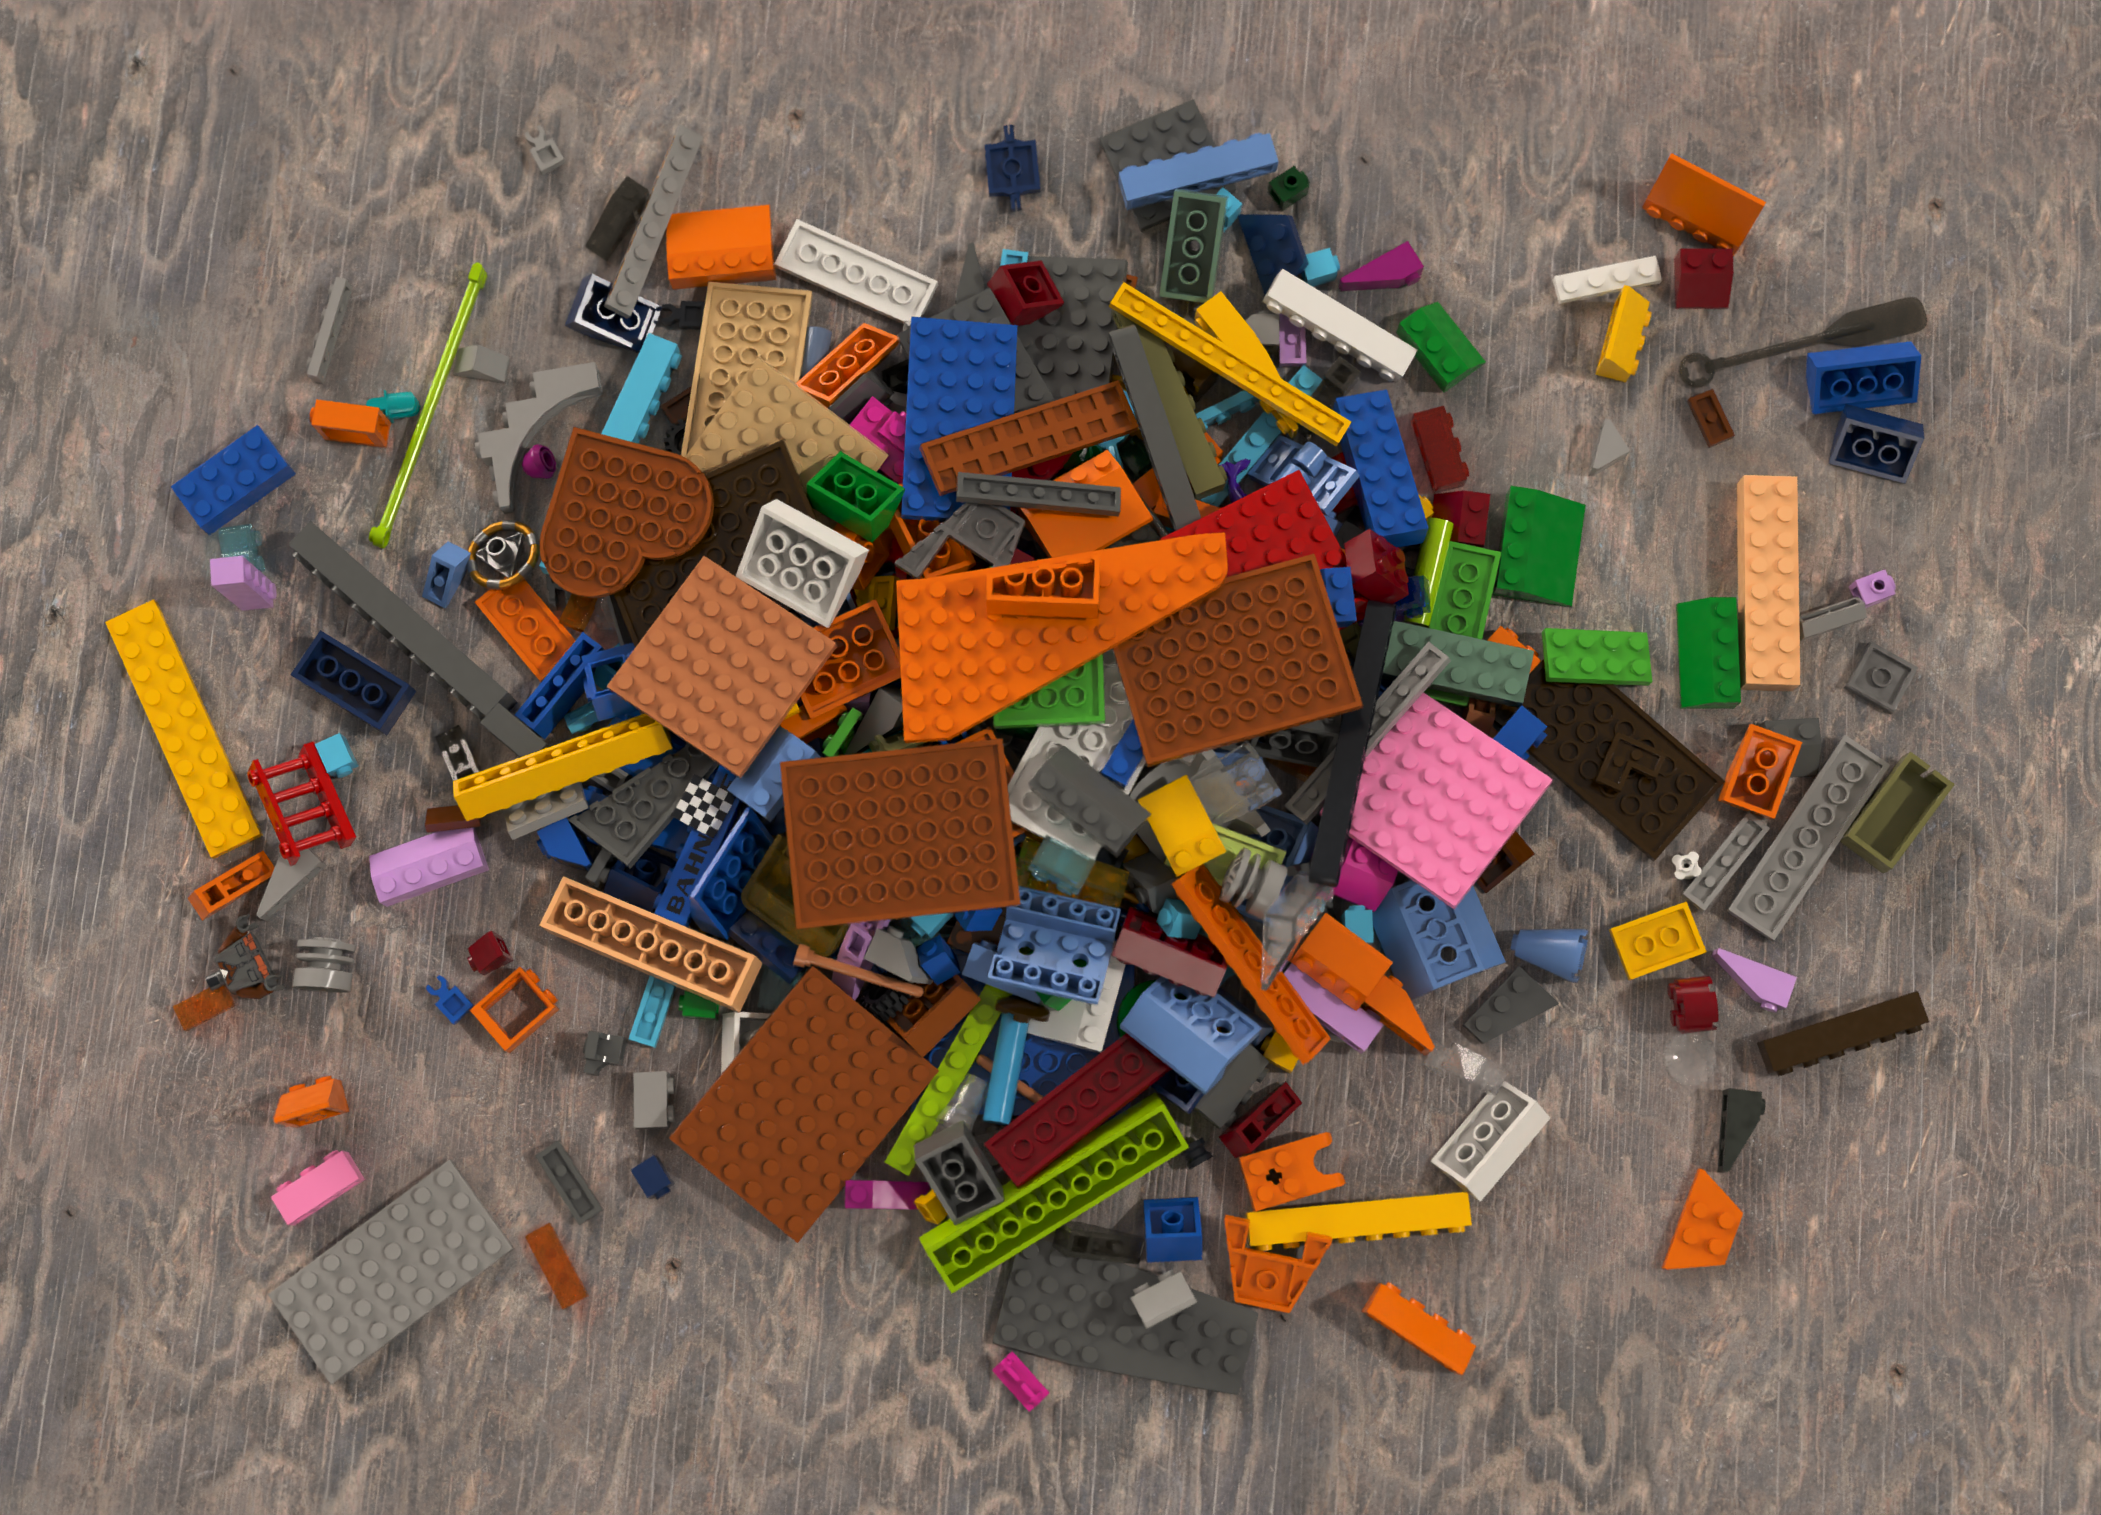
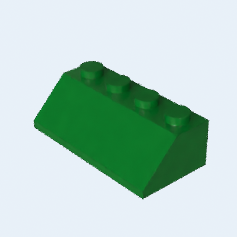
M1708 597L1677 603L1680 709H1734L1741 703L1736 597Z

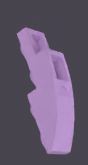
M890 920L850 924L836 961L870 971L874 963L864 959L877 928L886 930ZM833 971L832 982L856 1001L865 981Z

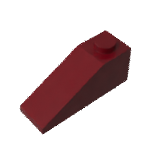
M1283 1082L1235 1120L1219 1138L1234 1158L1248 1154L1288 1118L1302 1102L1288 1083Z

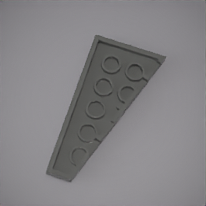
M686 743V747L675 754H669L664 757L663 761L655 767L647 768L614 789L613 794L600 802H594L589 806L588 810L579 816L574 815L568 821L631 869L674 818L672 814L693 775L695 774L706 780L719 765L689 743Z

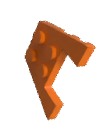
M1225 1214L1224 1223L1235 1302L1290 1313L1305 1289L1312 1273L1320 1264L1326 1250L1331 1246L1332 1237L1307 1232L1301 1259L1246 1248L1245 1244L1250 1219Z

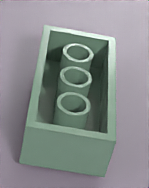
M1180 189L1174 190L1160 297L1205 303L1214 296L1229 196ZM1191 241H1198L1200 248L1196 251L1190 248Z

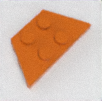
M1701 1168L1697 1169L1662 1268L1665 1270L1725 1265L1743 1212L1706 1171Z

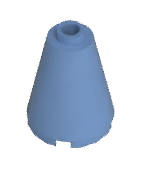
M1585 929L1520 930L1519 934L1513 935L1511 950H1515V956L1565 980L1578 983L1580 977L1575 976V973L1578 974V969L1582 970L1588 940L1582 938L1587 936L1589 931Z

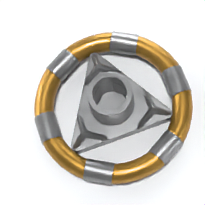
M504 520L487 526L476 535L468 548V552L471 553L470 559L466 564L469 576L480 586L494 590L510 588L522 582L534 570L539 558L540 544L535 532L524 523L512 520ZM499 531L519 532L505 539L494 537L488 541L485 548L479 550L491 535ZM526 537L530 548L527 562L516 573L524 538ZM476 555L483 562L505 576L506 579H488L481 575L476 563Z

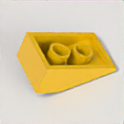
M1187 774L1137 799L1139 804L1151 813L1148 822L1177 877L1226 852Z

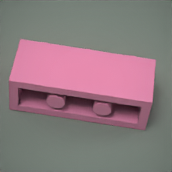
M335 1150L323 1158L325 1162L317 1167L312 1165L300 1173L301 1177L293 1183L291 1180L276 1188L277 1193L271 1196L287 1225L295 1226L365 1180L349 1152Z

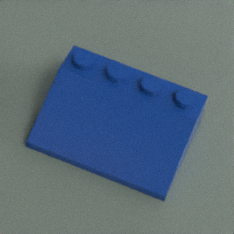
M750 807L745 809L689 896L691 918L704 932L726 940L729 938V935H727L729 928L742 917L783 852Z

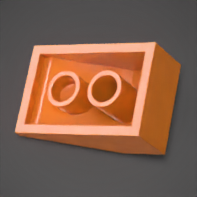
M1749 724L1727 772L1717 801L1747 812L1749 811L1766 819H1775L1802 742L1754 724Z
M1383 975L1360 1008L1364 1011L1370 1009L1381 1018L1380 1022L1426 1056L1432 1052L1435 1046L1407 992L1402 989L1403 983L1392 975L1388 978Z
M325 1076L316 1079L315 1085L306 1087L305 1084L290 1087L289 1093L282 1094L274 1115L275 1124L299 1128L349 1112L341 1080L332 1079V1076Z

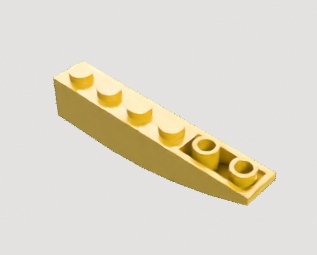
M1221 291L1196 309L1194 317L1196 320L1194 322L1198 328L1281 378L1269 354L1254 331ZM1259 401L1262 409L1267 414L1271 413L1275 417L1279 430L1284 435L1288 434L1293 439L1298 431L1297 422L1263 401Z

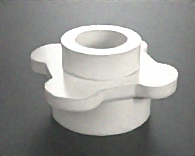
M1690 852L1688 855L1683 856L1677 854L1672 858V863L1676 866L1675 877L1677 879H1692L1701 875L1702 869L1698 866L1697 862L1699 855L1696 852ZM1685 864L1690 865L1688 868L1684 867Z

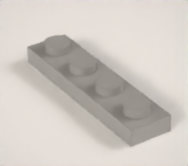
M336 277L335 283L331 284L329 288L327 309H323L321 314L322 326L320 332L316 333L313 346L315 349L312 357H309L306 364L307 375L315 383L324 384L353 287L345 278Z
M1748 811L1703 866L1701 875L1692 880L1681 896L1701 912H1704L1770 828Z

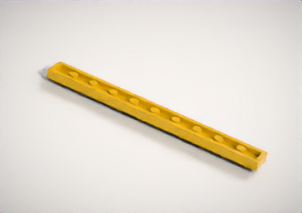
M1123 282L1110 302L1109 307L1331 444L1337 446L1351 424V421L1125 282Z

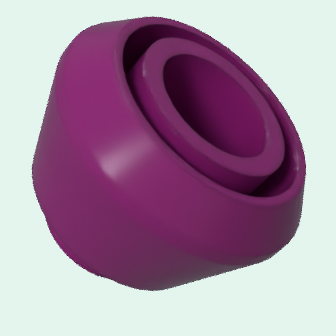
M536 444L524 455L522 468L532 478L549 479L556 471V460L548 447Z

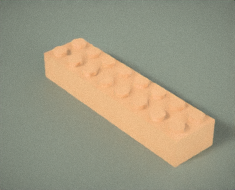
M1744 475L1737 483L1741 690L1794 691L1800 686L1797 477Z
M564 876L539 925L552 935L740 1013L763 964L753 954Z

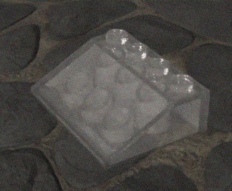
M1299 871L1264 912L1261 990L1267 991L1306 940L1328 903L1332 902L1334 887L1309 883L1310 872Z

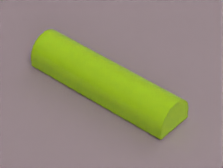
M1439 518L1426 519L1429 529L1424 542L1420 545L1403 619L1405 623L1426 628L1430 626L1454 525L1450 521Z

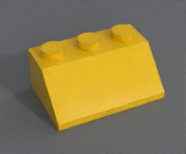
M1624 285L1614 302L1596 370V375L1625 383L1630 375H1635L1639 360L1635 359L1636 353L1642 350L1645 336L1641 335L1643 326L1648 327L1652 312L1648 311L1650 302L1630 286Z

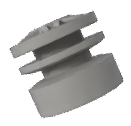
M1242 848L1225 873L1219 899L1227 903L1233 896L1232 906L1237 908L1246 898V913L1263 920L1270 913L1280 894L1287 875V867L1269 860L1260 869L1261 856L1256 853L1250 859L1251 851Z
M323 937L297 941L296 948L308 950L309 953H297L295 959L308 963L307 967L294 969L293 988L333 993L351 992L353 974L341 970V965L354 963L353 958L342 956V954L355 953V945L342 942L339 939Z

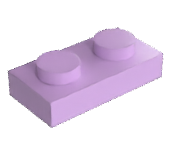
M1280 313L1279 367L1306 366L1305 327L1300 328L1293 325L1289 321L1290 318Z

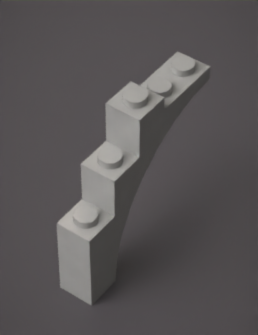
M595 362L533 372L534 382H530L533 398L505 403L506 412H503L502 416L506 429L478 433L479 442L475 443L476 454L478 458L483 460L486 466L492 465L489 466L492 482H496L497 489L493 491L495 506H499L504 514L515 512L514 488L516 475L523 454L534 436L549 420L564 409L582 400L603 395L600 372Z

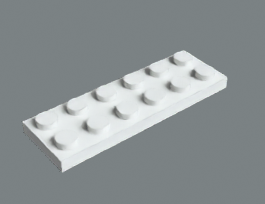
M798 219L774 263L777 269L901 324H904V320L911 321V317H923L938 286V281Z

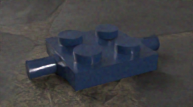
M1010 124V134H1008V125L1003 126L1005 140L996 144H984L989 197H1010L1011 211L1016 212V202L1018 212L1022 210L1020 196L1041 193L1036 140L1021 141L1015 139L1014 125Z

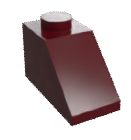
M492 930L467 948L471 955L467 957V960L474 972L478 970L482 975H486L513 961L503 938Z

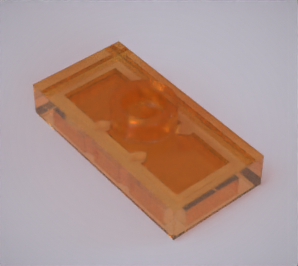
M224 985L214 991L209 987L174 1005L173 1009L183 1030L189 1031L236 1005L227 986Z

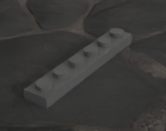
M958 472L956 501L1119 517L1121 487Z

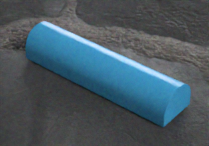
M1002 1013L983 1115V1122L1005 1126L1009 1125L1012 1120L1029 1023H1020L1013 1020V1014Z

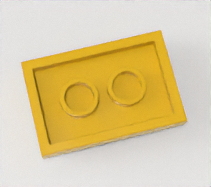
M1687 901L1609 929L1629 981L1707 952Z

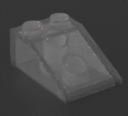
M1248 741L1189 778L1210 821L1217 825L1255 811L1282 794L1258 753Z

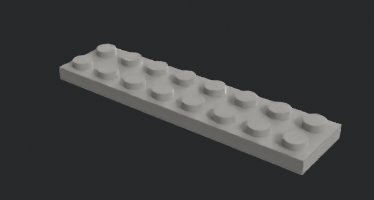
M1843 735L1726 911L1771 942L1774 941L1890 764L1848 736Z

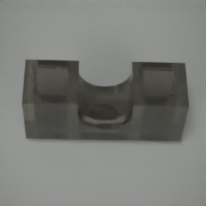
M1340 356L1326 372L1320 385L1310 397L1333 410L1336 398L1345 397L1358 382L1361 372ZM1297 423L1298 432L1310 441L1315 433Z

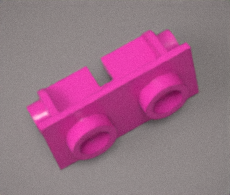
M1013 1351L992 1369L996 1376L1029 1412L1049 1394V1391Z

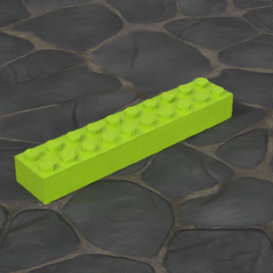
M1153 1093L1093 1130L1019 1188L1012 1181L1003 1185V1202L957 1225H954L950 1218L920 1236L919 1239L950 1292L954 1293L1186 1150L1189 1146L1163 1101L1156 1093Z

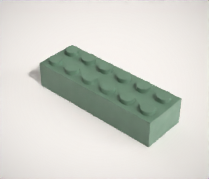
M1394 621L1382 679L1394 681L1423 647L1430 642L1446 654L1451 661L1429 685L1428 689L1516 708L1522 706L1534 655L1533 650Z

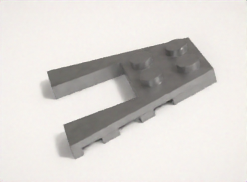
M966 502L947 521L937 526L923 541H919L913 546L910 552L901 559L899 558L895 562V566L914 579H920L948 538L956 541L992 565V567L1010 565L1025 526V520L1004 506Z

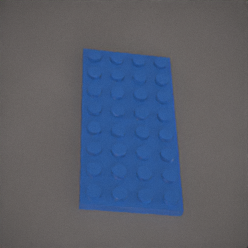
M911 317L902 484L905 492L901 504L902 519L945 522L966 503L956 501V491L939 496L919 448L923 443L1014 414L1017 325ZM1012 473L1003 476L1012 477ZM1004 506L1008 510L1011 509V506Z

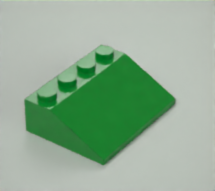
M1510 486L1505 499L1498 550L1501 552L1492 595L1572 607L1586 505L1537 489Z

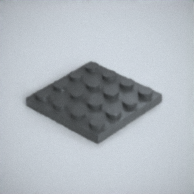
M1194 99L1099 139L1117 181L1119 180V172L1128 166L1136 165L1140 167L1147 165L1155 159H1162L1164 161L1173 158L1174 155L1186 152L1191 154L1198 152L1200 148L1205 146L1216 147ZM1234 183L1199 192L1216 195L1224 187L1229 193L1233 194L1236 192V187ZM1173 198L1131 209L1141 232L1170 220Z

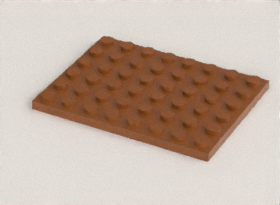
M1315 554L1226 577L1223 584L1217 590L1112 648L1147 767L1362 709L1363 706Z
M1002 739L780 762L797 930L1020 906Z
M812 965L669 1136V1139L798 1243L843 1189L845 1180L852 1178L939 1070L925 1058H922L913 1048Z

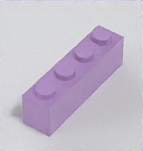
M244 556L210 559L211 586L240 610L273 607V599H276L277 596L275 584Z
M1292 963L1285 971L1284 975L1319 1023L1360 1054L1365 1052L1384 1025L1380 1022L1381 1018L1370 1009L1364 1011L1359 1007L1355 1011L1306 973L1300 971Z

